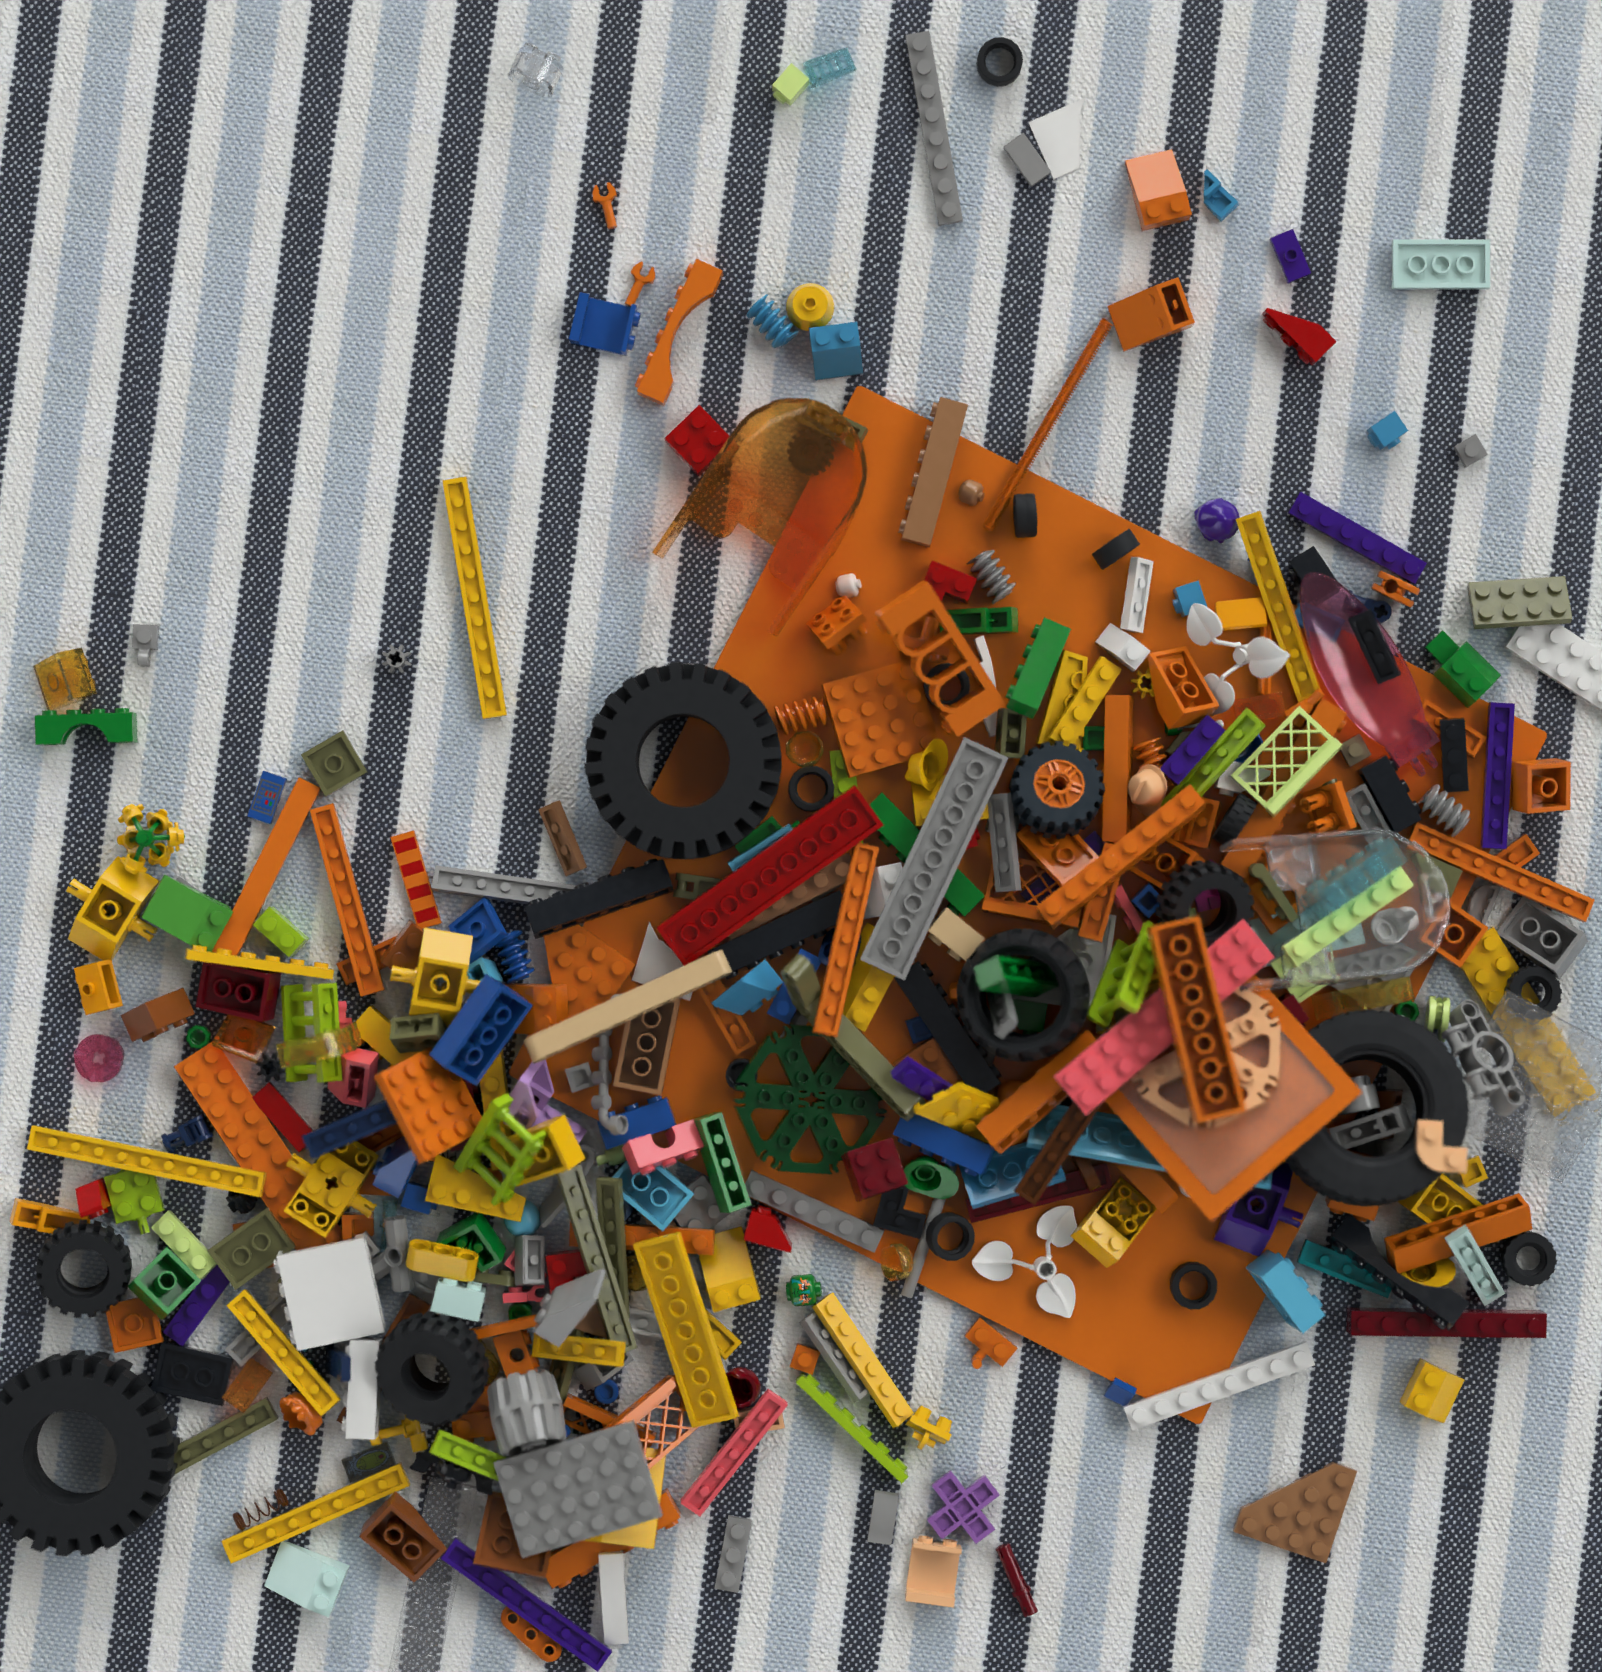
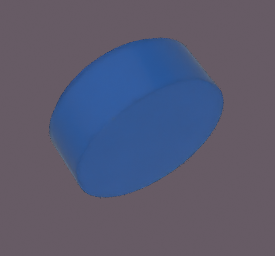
M608 1379L603 1384L596 1386L594 1389L595 1397L603 1404L614 1402L619 1394L617 1383L612 1379Z

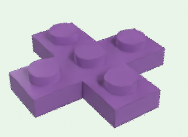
M951 1470L931 1484L945 1505L929 1516L927 1521L941 1539L962 1525L975 1544H977L995 1530V1527L981 1509L1000 1496V1494L985 1474L966 1489Z

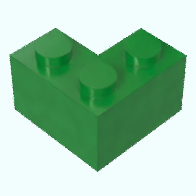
M474 1213L440 1232L436 1243L475 1251L479 1255L477 1267L481 1272L502 1262L507 1249L484 1215L480 1213Z

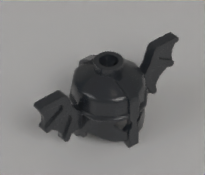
M432 1444L427 1451L416 1453L415 1462L409 1467L411 1470L425 1473L434 1462H438L436 1473L443 1479V1486L456 1489L458 1484L469 1482L473 1474L476 1479V1490L487 1495L493 1494L492 1483L494 1479L430 1453Z

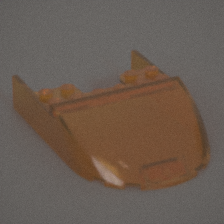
M783 398L771 401V403L753 410L734 429L652 553L663 559L688 521H694L719 538L728 537L738 523L777 548L769 562L771 574L795 590L768 630L770 634L777 637L826 563L835 554L860 505L866 486L867 461L864 447L857 432L835 409L812 399Z

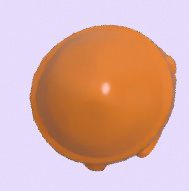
M293 1392L280 1399L279 1406L283 1413V1419L289 1422V1428H298L307 1435H314L323 1423L322 1416H320L302 1393Z

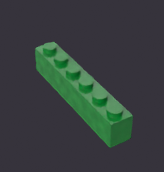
M881 793L870 804V807L883 823V826L878 829L881 833L878 838L887 847L892 844L898 850L895 855L905 864L920 830ZM958 868L944 895V898L949 902L947 907L955 915L961 914L964 917L985 897Z

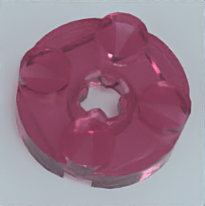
M104 1034L90 1035L83 1039L74 1051L75 1066L80 1075L90 1082L109 1081L116 1077L122 1069L124 1050L121 1044L111 1036ZM96 1052L105 1054L102 1065L99 1062L95 1063L93 1060Z

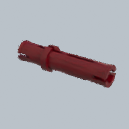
M1010 1543L998 1546L995 1550L1011 1583L1013 1597L1017 1598L1023 1616L1027 1617L1037 1613L1038 1609L1030 1593V1585H1027Z

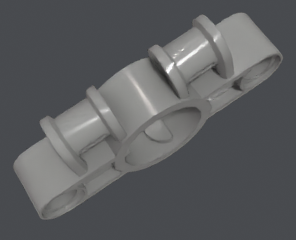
M1464 1000L1450 1012L1449 1022L1452 1027L1445 1030L1441 1036L1447 1040L1452 1050V1055L1454 1057L1460 1056L1461 1066L1466 1072L1464 1080L1469 1083L1474 1093V1100L1489 1098L1497 1113L1502 1116H1508L1525 1101V1095L1511 1070L1513 1052L1504 1038L1491 1031L1479 1006L1472 1000ZM1480 1047L1488 1051L1494 1058L1497 1067L1492 1068L1486 1065L1478 1056L1476 1048Z

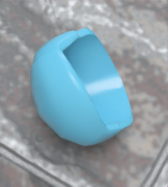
M526 1200L521 1222L504 1219L505 1227L515 1237L534 1235L541 1224L539 1210L531 1201Z

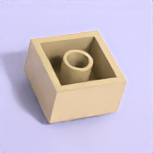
M944 907L928 929V932H930L928 938L938 946H941L942 943L949 948L947 953L958 962L961 959L964 961L969 959L985 939L947 907Z

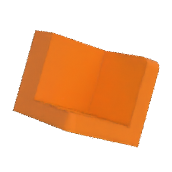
M348 1212L342 1215V1240L352 1239L355 1235L362 1234L365 1231L370 1236L374 1235V1212H372L369 1218L361 1212Z

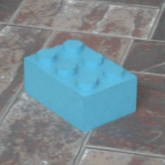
M1267 1249L1245 1267L1286 1323L1302 1334L1325 1316L1321 1310L1323 1304L1314 1294L1311 1295L1307 1291L1309 1288L1308 1284L1301 1276L1297 1277L1293 1272L1295 1267L1287 1257L1283 1258L1280 1253L1277 1252L1275 1254Z

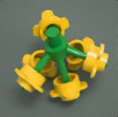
M130 804L122 809V815L118 818L119 823L125 822L127 827L123 835L117 837V843L127 849V856L120 858V862L125 865L124 868L127 872L132 874L147 872V868L144 867L146 860L141 856L144 847H150L148 853V863L150 865L159 864L162 867H166L170 863V856L174 852V847L177 852L179 851V844H184L185 835L183 829L178 828V822H175L173 827V823L168 819L166 810L159 809L155 813L148 812L146 820L149 829L143 830L139 822L144 818L141 812L144 806L142 804L137 806ZM164 830H167V835H154V834H153V833H155V834H160V833L164 832ZM155 840H167L168 845L165 846L163 843H153Z

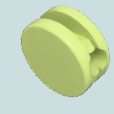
M1429 996L1424 1028L1426 1030L1429 1029L1432 1033L1434 1029H1438V1040L1445 1042L1446 1039H1443L1441 1034L1449 1026L1450 999Z

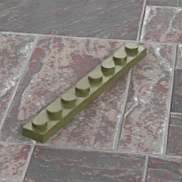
M577 1164L568 1171L556 1174L587 1274L600 1269L606 1271L596 1304L607 1339L626 1342V1353L638 1347L581 1165Z

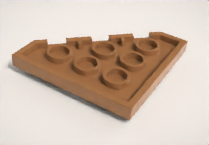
M1331 1462L1320 1470L1309 1473L1283 1488H1278L1264 1495L1263 1498L1240 1507L1233 1531L1326 1563L1357 1471Z

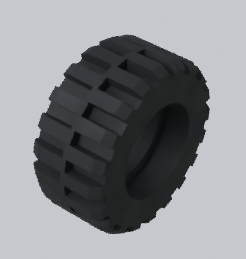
M1193 861L1192 866L1189 864L1180 866L1181 871H1173L1169 875L1170 881L1168 883L1164 881L1161 886L1164 889L1162 895L1158 894L1156 901L1160 905L1155 908L1156 916L1161 918L1157 923L1161 925L1189 918L1190 907L1199 894L1209 889L1218 890L1221 899L1218 916L1210 925L1202 928L1207 947L1241 919H1244L1250 927L1252 926L1249 921L1250 918H1254L1255 910L1251 909V905H1254L1253 896L1248 894L1250 893L1248 884L1244 883L1243 878L1215 862Z
M87 1219L80 1220L79 1224H74L71 1221L66 1223L63 1229L58 1227L53 1231L51 1237H47L42 1249H40L37 1260L36 1282L41 1287L40 1293L42 1297L49 1299L48 1304L53 1309L58 1306L60 1313L64 1315L72 1312L75 1318H81L82 1314H88V1318L95 1317L98 1311H101L102 1314L109 1311L110 1306H116L120 1302L121 1296L125 1295L128 1283L130 1282L132 1259L130 1258L128 1245L124 1244V1238L120 1234L116 1235L114 1228L111 1226L102 1227V1222L96 1220L94 1224L87 1223ZM80 1249L98 1253L107 1263L108 1271L105 1279L101 1283L87 1288L70 1284L61 1274V1262L67 1254Z

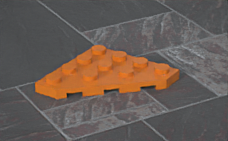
M579 924L544 936L552 984H567L568 1019L610 1000L636 966L634 962Z

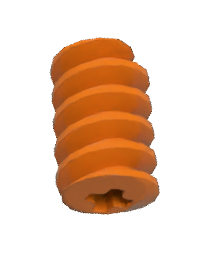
M815 696L812 697L810 705L806 699H802L801 707L796 701H793L792 709L785 703L783 704V711L774 706L779 730L782 729L786 735L789 734L790 727L795 732H798L799 724L802 725L804 730L808 729V722H811L813 727L816 728L819 719L823 725L827 724L822 697L820 702L817 701Z
M1162 737L1140 743L1133 748V751L1141 752L1135 758L1136 761H1144L1138 769L1147 764L1155 765L1158 768L1164 764L1161 761L1167 757V754L1159 753L1164 748V745L1156 744ZM1167 781V786L1174 784L1173 782Z

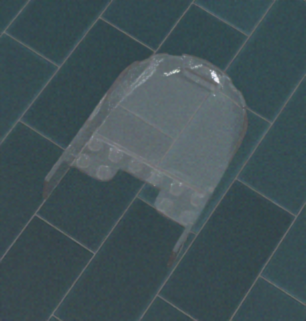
M1365 829L1232 839L1220 846V852L1254 849L1266 851L1269 873L1281 891L1295 890L1301 933L1399 865L1414 885L1295 968L1280 948L1284 978L1251 981L1240 986V992L1318 985L1330 986L1399 974L1419 966L1428 957L1432 956L1442 942L1441 939L1445 928L1448 927L1450 896L1445 878L1439 866H1435L1428 856L1429 853L1415 841H1410L1400 836L1397 832L1383 829ZM1378 854L1381 856V858H1376L1375 863L1380 873L1370 869L1363 870L1358 881L1346 889H1336L1331 893L1332 906L1325 899L1317 898V902L1314 901L1315 894L1320 891L1319 896H1326L1332 888L1343 887L1354 881L1361 868L1373 863L1374 858H1370L1371 855ZM1293 938L1285 940V941L1282 943L1281 947H1282L1283 945H1285L1287 942H1289L1290 940H1292Z

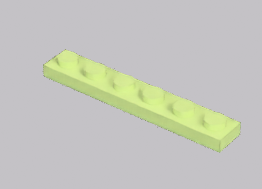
M1399 865L1287 942L1281 949L1295 968L1414 885Z

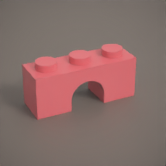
M694 1119L672 1126L665 1133L669 1144L666 1149L658 1147L653 1142L651 1134L629 1140L622 1147L632 1175L641 1172V1175H646L655 1170L654 1167L662 1165L663 1168H667L676 1164L678 1159L684 1158L687 1161L697 1157L704 1144Z

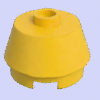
M806 283L796 287L790 293L786 302V312L793 325L801 330L809 331V328L826 326L830 322L834 313V301L831 294L823 286L815 283Z

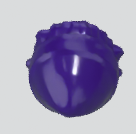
M1222 498L1206 501L1194 511V518L1198 529L1209 542L1217 540L1221 544L1234 536L1239 529L1236 519L1240 518L1236 507Z

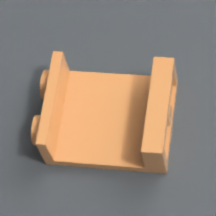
M922 1535L918 1539L913 1538L905 1591L906 1601L954 1608L959 1557L962 1553L961 1545L957 1544L956 1540L943 1539V1542L933 1541L932 1537Z

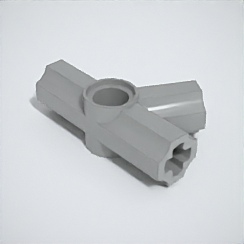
M402 1215L387 1217L384 1219L387 1248L371 1260L375 1279L378 1281L390 1273L392 1290L394 1292L410 1291L414 1289L412 1270L406 1267L409 1247L406 1217Z

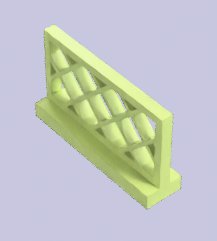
M1299 706L1248 757L1231 777L1274 818L1342 749L1343 744L1336 738L1334 739ZM1299 714L1307 721V730H1292V721ZM1310 724H1311L1316 730H1310ZM1288 725H1290V730H1284ZM1320 733L1327 739L1321 747H1310V734ZM1279 734H1290V747L1275 748V738ZM1293 734H1307V747H1293ZM1272 742L1273 748H1266ZM1273 751V765H1258V755L1261 752ZM1275 751H1290V764L1276 765ZM1293 751H1308V760L1304 764H1293ZM1310 751H1316L1312 756H1310ZM1255 759V765H1250L1251 762ZM1273 768V782H1259L1258 769ZM1276 768H1290L1291 778L1287 782H1276ZM1293 768H1299V769L1293 774ZM1245 769H1256V782H1245L1239 775ZM1276 785H1283V786L1276 792ZM1250 786H1256V792ZM1259 786H1273V796L1267 802L1259 796Z

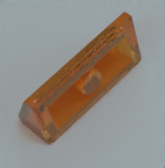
M250 1358L222 1399L245 1413L273 1372L253 1358Z

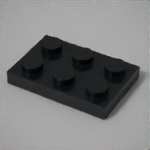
M163 1341L151 1389L165 1394L223 1406L234 1359L231 1356Z

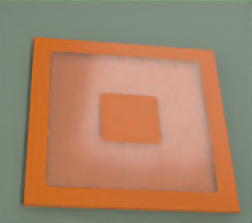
M1255 974L1241 986L1269 1002L1261 1010L1267 1006H1272L1273 1011L1267 1013L1266 1017L1270 1020L1278 1017L1279 1022L1270 1027L1278 1026L1281 1023L1279 1082L1275 1078L1269 1077V1079L1277 1083L1276 1088L1271 1085L1264 1087V1091L1270 1094L1269 1099L1262 1097L1261 1094L1258 1095L1261 1099L1266 1100L1265 1103L1215 1129V1119L1211 1120V1128L1207 1129V1121L1197 1123V1128H1194L1191 1117L1189 1128L1141 1098L1140 1095H1144L1149 1091L1147 1089L1144 1093L1138 1094L1137 1089L1142 1087L1144 1083L1142 1080L1132 1083L1130 1078L1104 1100L1211 1222L1363 1093ZM1231 993L1220 1003L1225 1024L1247 1014L1251 1010L1250 1003L1235 993ZM1261 1035L1232 1050V1052L1259 1068H1265L1269 1064L1270 1039L1266 1035ZM1170 1044L1149 1063L1175 1051V1046ZM1182 1076L1159 1088V1095L1180 1109H1185L1189 1106ZM1241 1088L1245 1100L1248 1097V1092Z

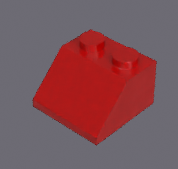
M758 1204L757 1208L752 1207L743 1240L791 1253L792 1242L776 1213L772 1212V1208Z

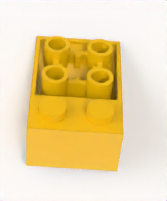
M1122 1177L1118 1178L1112 1185L1113 1187L1104 1194L1071 1234V1237L1106 1268L1121 1258L1157 1210L1150 1201Z

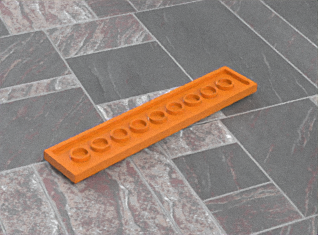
M216 1040L175 1065L174 1069L238 1165L242 1168L267 1173L263 1194L260 1198L296 1245L295 1251L343 1241L342 1230L338 1224L324 1238L284 1212L303 1183L304 1176L286 1166L292 1154L266 1115L257 1106L252 1098V1094Z

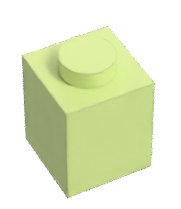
M791 63L772 84L773 96L780 103L784 104L786 102L791 106L809 86V78Z

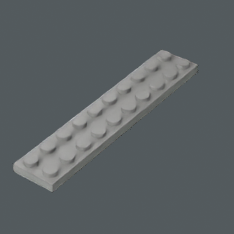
M963 738L860 960L905 980L1008 757L968 738Z

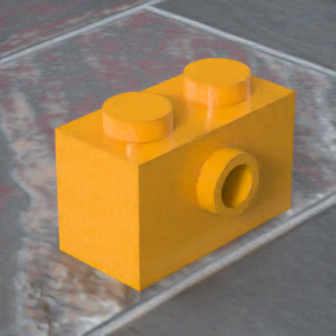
M103 960L74 968L75 980L79 987L85 1015L123 1006L112 960Z

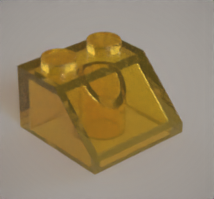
M82 647L58 652L33 666L47 710H56L97 694L95 682L88 668V661Z

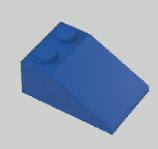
M405 1136L397 1139L393 1147H387L382 1157L384 1162L379 1161L373 1171V1175L376 1176L373 1186L397 1198L400 1197L419 1164Z

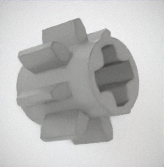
M390 645L391 651L388 653L382 652L387 660L382 665H390V673L392 674L395 672V669H399L403 674V667L405 665H412L407 661V657H410L412 654L410 652L403 653V645H400L399 649H395L393 645ZM400 653L399 657L402 658V662H397L394 665V661L391 658L393 655L397 656Z

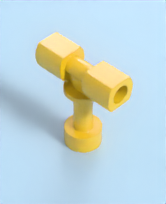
M406 1415L405 1419H401V1425L384 1429L379 1427L378 1437L375 1440H370L371 1445L376 1446L382 1444V1439L404 1434L405 1439L410 1438L413 1452L429 1448L426 1433L421 1430L420 1422L418 1420L412 1421L406 1418Z

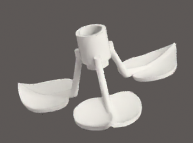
M1194 603L1191 605L1186 625L1187 633L1195 644L1206 646L1212 641L1214 644L1235 647L1233 659L1236 665L1222 674L1220 678L1214 673H1209L1203 677L1219 704V707L1212 714L1214 716L1229 710L1235 700L1232 685L1224 681L1227 676L1249 663V670L1254 676L1258 678L1270 677L1283 667L1290 654L1265 637H1257L1244 645H1241L1240 642L1234 643L1218 640L1215 637L1220 636L1223 631L1219 617L1202 604Z
M1069 1205L1057 1206L1049 1209L1039 1218L1036 1233L1040 1238L1047 1240L1045 1244V1257L1037 1258L1033 1264L1012 1259L1013 1251L1011 1247L1003 1241L996 1240L987 1243L972 1259L973 1267L979 1274L993 1281H1003L1011 1277L1013 1273L1012 1264L1034 1270L1040 1278L1047 1280V1282L1041 1283L1036 1291V1300L1039 1306L1049 1313L1070 1318L1076 1300L1075 1286L1067 1275L1063 1273L1056 1274V1266L1051 1261L1050 1244L1052 1243L1056 1247H1065L1073 1242L1074 1239L1071 1237V1234L1077 1228L1074 1208Z

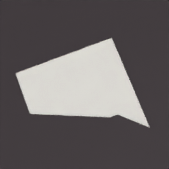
M1085 98L1028 122L1046 164L1051 171L1053 180L1080 168V119L1078 116Z
M650 921L632 977V981L646 984L684 966L672 949L658 939ZM692 992L680 998L690 1001Z

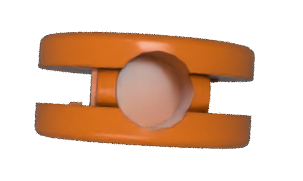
M1379 571L1377 577L1383 579L1381 586L1373 583L1371 589L1411 608L1414 601L1404 597V594L1408 591L1418 595L1420 589L1388 573Z

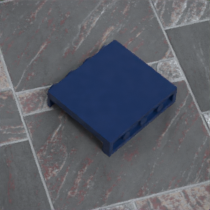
M383 1100L315 1129L302 1137L311 1159L391 1126L397 1123L387 1101Z

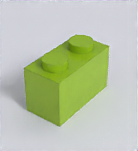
M274 906L268 907L253 924L288 957H294L309 940L304 933Z

